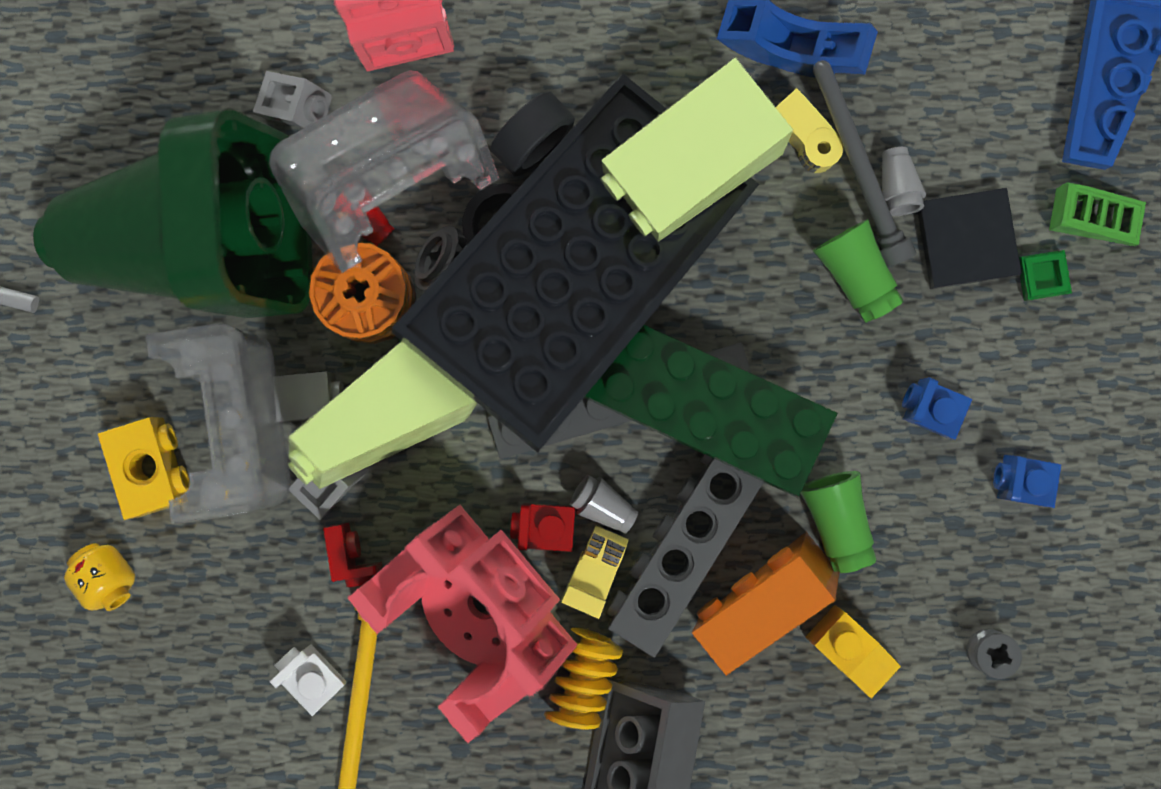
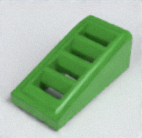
M1067 182L1056 188L1049 230L1137 246L1139 245L1146 202L1093 187ZM1077 201H1083L1080 220L1074 219ZM1093 204H1099L1095 224L1090 223ZM1108 206L1114 207L1111 228L1105 227ZM1124 209L1132 211L1128 233L1120 231Z

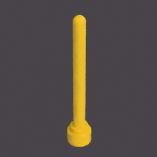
M359 613L357 619L361 620L338 789H356L378 635Z

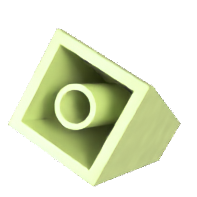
M734 58L602 159V168L605 175L601 178V181L615 200L623 197L633 211L629 214V217L637 229L644 236L651 233L659 242L783 155L793 129L739 61Z
M400 342L289 436L288 457L291 462L288 466L305 485L312 481L319 489H322L464 422L470 416L477 403L405 343Z

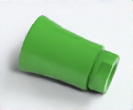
M868 219L850 227L813 250L844 291L853 309L858 310L865 323L889 313L904 302L900 293L895 288L897 283L879 250Z
M847 471L836 473L806 483L801 491V495L811 512L821 537L827 557H830L833 571L850 573L873 565L876 562V555L872 547L874 540L864 505L860 472Z

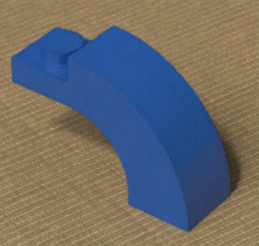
M728 0L717 40L733 51L756 62L799 75L815 77L813 67L820 60L829 62L834 74H866L878 31L871 23H833L805 19L782 10L770 0Z

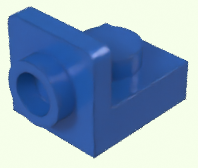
M933 378L919 379L917 384L912 383L903 398L902 407L907 409L903 420L950 440H956L972 399L938 385V381Z
M1004 455L1003 463H999L996 466L993 478L994 488L998 489L997 498L1055 508L1062 464L1027 459L1021 456Z

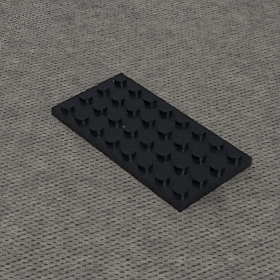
M622 74L392 327V334L537 453L759 186V183L750 177L659 242L651 233L644 236L629 217V214L633 211L623 197L615 200L602 183L601 178L605 173L603 172L601 160L667 109L625 74Z

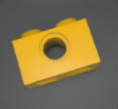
M148 417L98 433L124 520L145 516L189 501L187 492L191 489L189 475L183 466H178L173 450L178 447L177 436L173 427L169 423L165 424L164 418ZM147 455H150L156 463V470L151 478H148L142 470V462Z

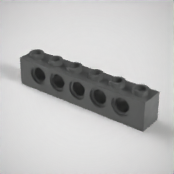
M702 454L699 460L705 466L698 478L695 480L689 477L676 497L681 502V505L672 518L666 514L657 526L652 537L658 540L650 555L648 556L642 552L631 568L629 575L634 580L627 592L623 593L618 590L605 611L607 615L611 616L607 622L609 630L654 658L764 483L705 454ZM718 473H726L732 480L730 493L722 498L714 497L710 491V481ZM696 511L705 512L709 518L707 530L700 535H692L686 529L688 516ZM670 550H681L686 556L684 567L675 573L664 570L662 567L664 555ZM648 588L658 589L663 595L661 604L653 610L643 609L638 604L639 595Z

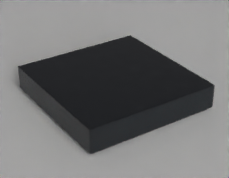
M1007 188L923 201L924 207L918 211L930 290L1015 277L1022 274Z

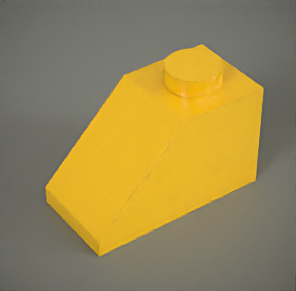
M836 605L829 610L805 637L871 699L901 667L869 633Z

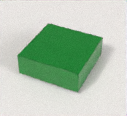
M1065 250L1019 257L1022 273L1020 280L1024 301L1072 293Z

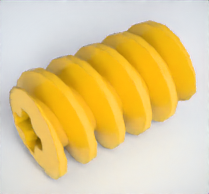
M571 628V631L581 637V641L576 642L578 645L572 651L576 655L575 660L566 659L561 665L570 672V676H557L554 680L556 684L565 689L564 694L552 693L549 696V699L559 706V710H547L544 712V716L553 723L564 727L581 730L595 729L600 726L602 721L597 712L603 711L607 705L606 699L601 694L610 693L613 686L606 677L615 676L618 670L617 665L611 660L620 659L623 655V650L613 640L602 634L583 628Z

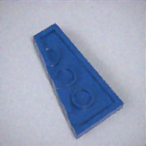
M1090 0L1062 162L1102 170L1113 166L1135 117L1134 110L1141 95L1146 92L1153 77L1151 72L1161 54V0Z

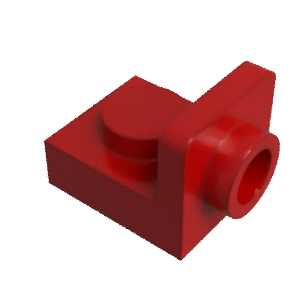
M522 503L520 513L512 512L510 539H518V550L522 551L538 549L572 552L575 508L572 506Z
M349 522L323 528L331 582L345 580L346 587L361 586L369 581L372 575H376L383 569L382 561L356 566L355 558L361 556V546L357 531H350Z

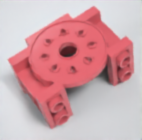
M335 0L336 8L346 24L350 44L367 72L454 52L455 47L451 30L446 20V11L442 7L443 0Z
M458 505L418 535L400 554L347 598L376 634L390 625L416 601L422 598L426 619L438 639L458 657L477 665L438 706L451 726L460 733L467 743L480 735L492 720L526 695L531 697L542 689L578 645L550 612L560 601L554 591L502 530L489 539L461 505ZM472 596L486 606L490 615L483 614L476 609Z

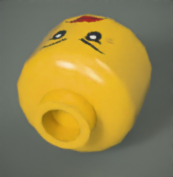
M93 543L81 548L69 558L67 562L68 569L64 575L65 584L83 608L91 611L105 608L106 611H112L123 605L130 598L131 594L128 591L135 582V572L115 547L111 545L100 546L97 543Z

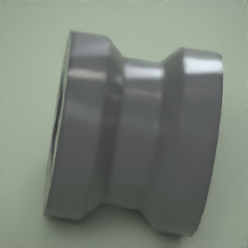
M981 629L974 633L968 641L967 657L970 663L987 676L996 679L1008 678L1015 674L1020 667L1022 661L1021 649L1018 643L1010 636L993 629Z

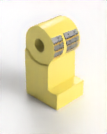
M796 88L775 108L793 129L789 143L797 150L801 165L809 172H825L841 158L844 149L839 134Z
M595 525L562 596V603L599 619L625 553L628 539Z

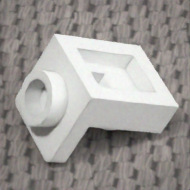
M312 644L301 652L293 647L274 665L279 673L270 681L275 688L282 684L311 716L347 683Z

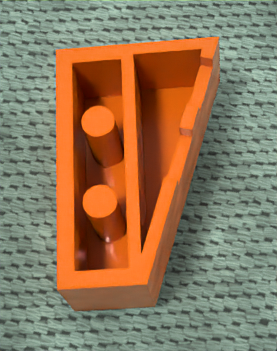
M806 531L789 546L773 555L754 574L750 572L732 586V592L721 601L716 597L700 608L696 613L699 618L692 634L722 672L728 675L835 601L840 572L833 571L831 561Z

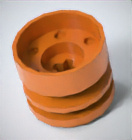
M351 242L333 248L319 260L311 275L309 297L314 313L326 328L355 342L376 344L392 339L395 336L392 334V327L415 303L416 293L410 275L388 252L373 244ZM359 282L369 287L364 291L366 299L363 302L351 297L356 294L355 285Z

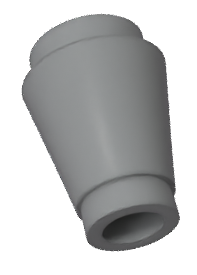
M894 147L884 151L881 154L883 161L882 193L891 215L904 216L920 211L924 207L923 199L927 194L909 155L908 148Z
M590 475L585 476L570 500V505L577 509V515L619 530L624 534L630 530L638 516V511L632 508L601 477L595 479Z

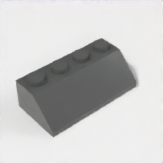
M607 678L613 686L610 693L601 694L606 699L607 705L603 711L598 712L602 721L600 726L595 728L584 789H690L705 701L672 689Z

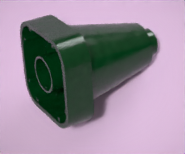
M232 109L170 119L161 131L157 154L56 196L50 201L44 216L38 219L34 227V246L41 261L46 266L54 268L63 279L73 284L176 298L183 305L193 310L241 318L296 314L302 312L310 301L309 290L313 263L309 188L302 155L295 142L287 134Z

